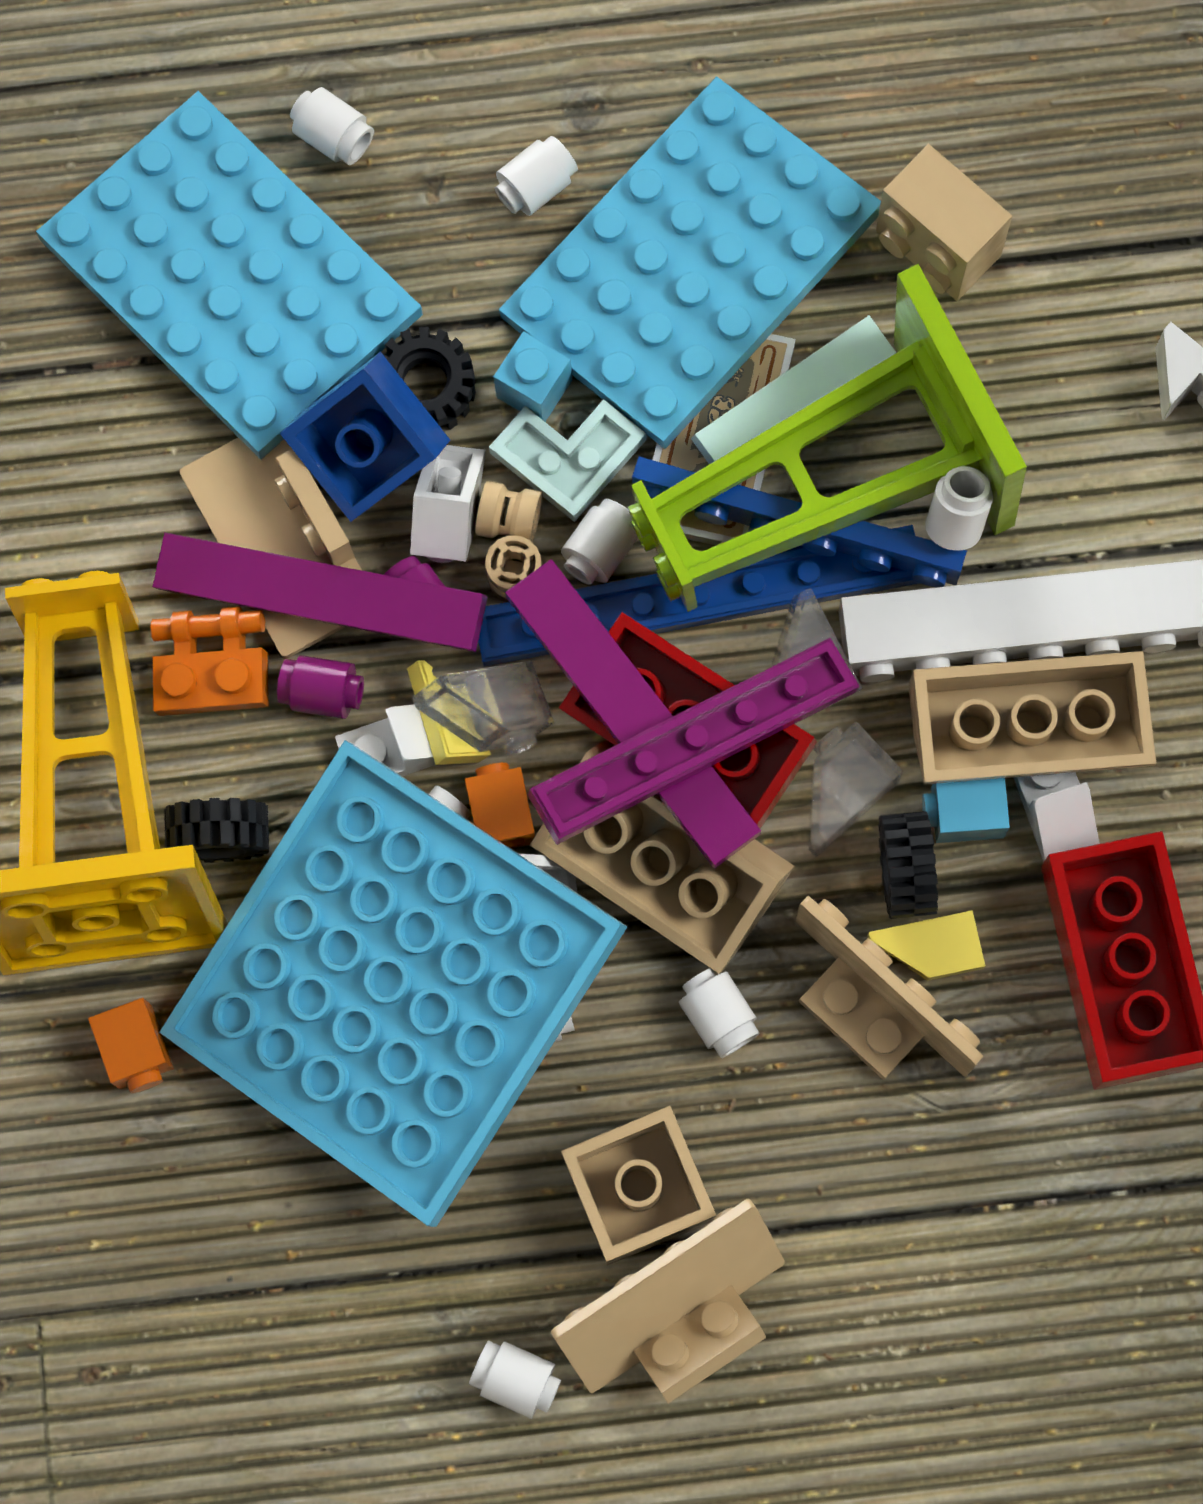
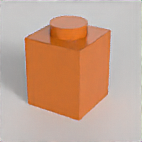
M502 762L477 768L475 770L476 776L465 778L474 825L510 849L530 845L535 838V832L521 767L510 769L508 763Z
M143 997L88 1018L110 1083L117 1088L123 1089L128 1087L130 1093L141 1092L162 1083L161 1074L174 1069L163 1036L159 1033L160 1027L152 1005Z

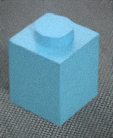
M523 331L493 376L496 397L518 411H521L526 406L546 422L572 382L571 359Z
M1005 778L932 784L931 793L922 794V810L928 813L931 827L935 829L936 843L1003 839L1010 828Z

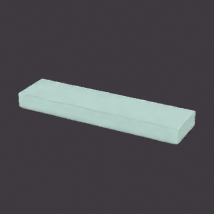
M868 315L704 427L691 440L708 464H711L896 354V351L870 315Z

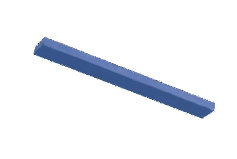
M913 525L892 528L915 535ZM798 546L694 587L698 607L687 612L680 597L670 601L657 574L575 590L608 632L621 612H623L655 634L920 583L912 579L913 573L893 567L890 568L889 572L874 571L858 564V557L837 551L835 556H823L810 552L803 546ZM510 602L486 606L478 640L483 667L549 655Z

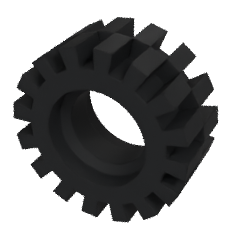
M419 327L420 335L411 336L410 329L400 332L401 341L396 343L391 338L385 344L387 350L384 355L403 380L412 367L422 363L434 364L444 371L447 377L444 390L433 399L419 401L440 427L447 424L449 430L458 425L457 417L459 415L464 418L470 411L469 402H474L476 395V381L469 353L464 352L463 344L456 337L453 341L449 340L448 332L438 329L437 335L430 334L429 327Z
M209 798L208 801L193 799L190 800V803L176 802L175 805H168L164 809L165 848L193 845L199 860H204V863H214L216 860H223L224 862H234V859L250 860L251 857L259 858L269 853L268 805L266 803L256 802V800L251 799L240 801V798H229L228 800Z
M921 811L880 815L878 824L881 854L880 865L882 866L884 898L889 918L936 915L938 911V879L935 868L936 857L933 850L934 841L933 835H931L928 813Z

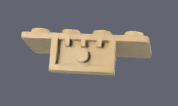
M236 438L180 469V475L218 543L362 570L353 554L349 540L311 473L285 440L281 441L264 458L259 459L239 438ZM262 610L265 616V628L281 657L284 659L294 656L345 628V626Z
M807 896L800 903L796 923L827 950L836 961L799 999V1003L883 1080L887 1078L922 1039L959 1073L967 1077L984 1057L976 1049L980 1044L978 1037L959 1020L954 1018L948 1023L934 1011L932 1007L936 1004V1000L917 981L910 978L905 984L888 968L893 961L876 943L867 938L861 944L845 929L849 924L848 919L831 902L823 899L818 904L810 896Z
M746 1199L735 1207L727 1208L720 1212L713 1222L686 1240L672 1244L662 1256L638 1272L620 1279L613 1289L586 1307L572 1311L562 1323L551 1330V1335L590 1393L596 1392L641 1362L669 1404L766 1338L761 1326L739 1295L782 1267L785 1260L756 1206L750 1199Z

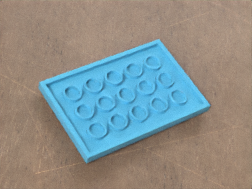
M716 76L499 308L501 318L520 334L524 331L570 358L572 375L601 399L607 401L643 430L646 435L666 449L878 218L881 201Z
M199 91L36 231L40 241L259 459L264 458L284 440L280 432L295 417L380 351L382 352L386 348L385 344L391 338L395 340L401 335L400 332L408 329L423 315L421 305Z

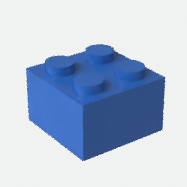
M381 351L295 417L280 432V435L350 522L436 459L450 442L449 437Z

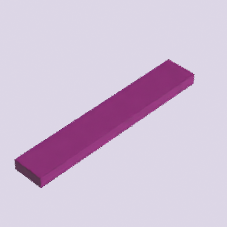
M165 532L152 586L162 591L476 652L488 598L481 593Z
M552 559L505 592L507 600L618 744L673 717ZM712 766L657 794L714 869L761 835V829Z
M828 638L530 788L527 795L555 844L558 845L854 694L859 688V684L832 639Z

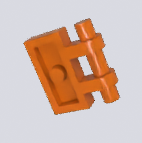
M237 606L222 608L220 614L194 616L192 611L173 612L171 618L152 619L150 629L153 641H174V655L153 656V711L156 714L167 716L269 707L268 652L262 647L246 649L245 634L265 631V616L262 610L243 612L242 608ZM223 637V651L197 653V638Z

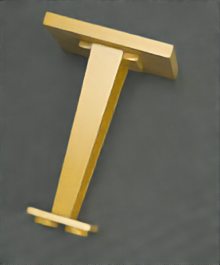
M89 571L81 574L76 579L52 581L36 578L25 581L21 586L5 588V599L24 635L19 868L0 870L1 973L4 976L213 948L228 923L194 846L185 845L160 849L124 633L138 631L139 620L120 574ZM97 636L109 727L106 732L100 735L58 739L55 737V641ZM99 755L111 756L115 761L127 853L55 863V769L57 765L69 759Z

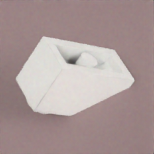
M446 445L436 459L422 468L413 496L410 555L424 556L440 563L454 560L466 562L475 529L485 461L484 449Z

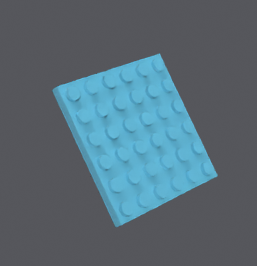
M344 740L159 1033L430 1227H437L624 934L627 926L374 757Z

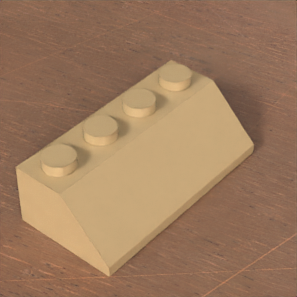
M1143 651L913 670L909 682V695L914 742L924 784L1156 765Z
M604 740L587 751L580 763L615 745ZM657 794L558 845L555 844L543 823L530 844L531 847L718 974L725 969L765 914L795 867L754 839L714 869Z

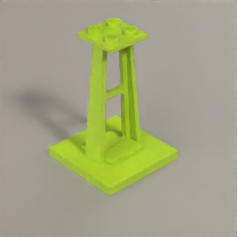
M919 264L897 274L894 331L896 354L652 499L642 480L631 485L635 504L627 508L633 519L631 521L632 526L646 552L653 548L656 549L658 555L653 557L658 569L656 573L670 601L680 597L687 612L698 607L694 587L934 493L941 477L946 476L953 468L960 466L972 467L981 471L990 482L993 501L987 522L994 535L1015 526L1027 466ZM907 389L916 390L945 445L944 448L935 454L835 496L824 497L820 495L800 459L801 450L810 443ZM772 465H780L786 470L802 501V506L798 511L707 550L698 551L691 547L680 526V521L685 514Z

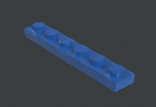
M638 456L632 476V484L642 480L652 499L696 472ZM736 485L694 509V515L705 522L716 525H726L727 520L747 525L749 526L748 531H752L798 511L802 503ZM860 521L803 544L806 550L823 556H835L837 551L858 557V564L874 571L889 572L891 567L913 573L912 579L916 582L935 588L944 587L945 583L957 585L967 550H949L939 546L932 540L866 521Z

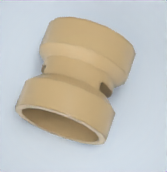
M487 480L479 503L475 529L476 535L487 538H494L498 534L522 536L533 543L541 511L542 491L525 488L521 492L509 491L503 483Z
M506 536L498 539L489 548L485 561L488 583L491 590L500 600L509 602L505 595L507 590L542 566L538 548L529 539L522 536Z

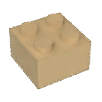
M928 143L883 190L876 231L879 233L880 242L892 255L897 258L905 256L913 264H919L935 292L944 294L946 291L958 301L1001 257L1012 215Z
M671 1106L561 1151L607 1266L713 1222L716 1217L714 1208Z

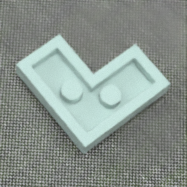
M604 399L568 440L525 406L489 446V451L492 456L534 490L542 491V496L575 522L646 441V433Z

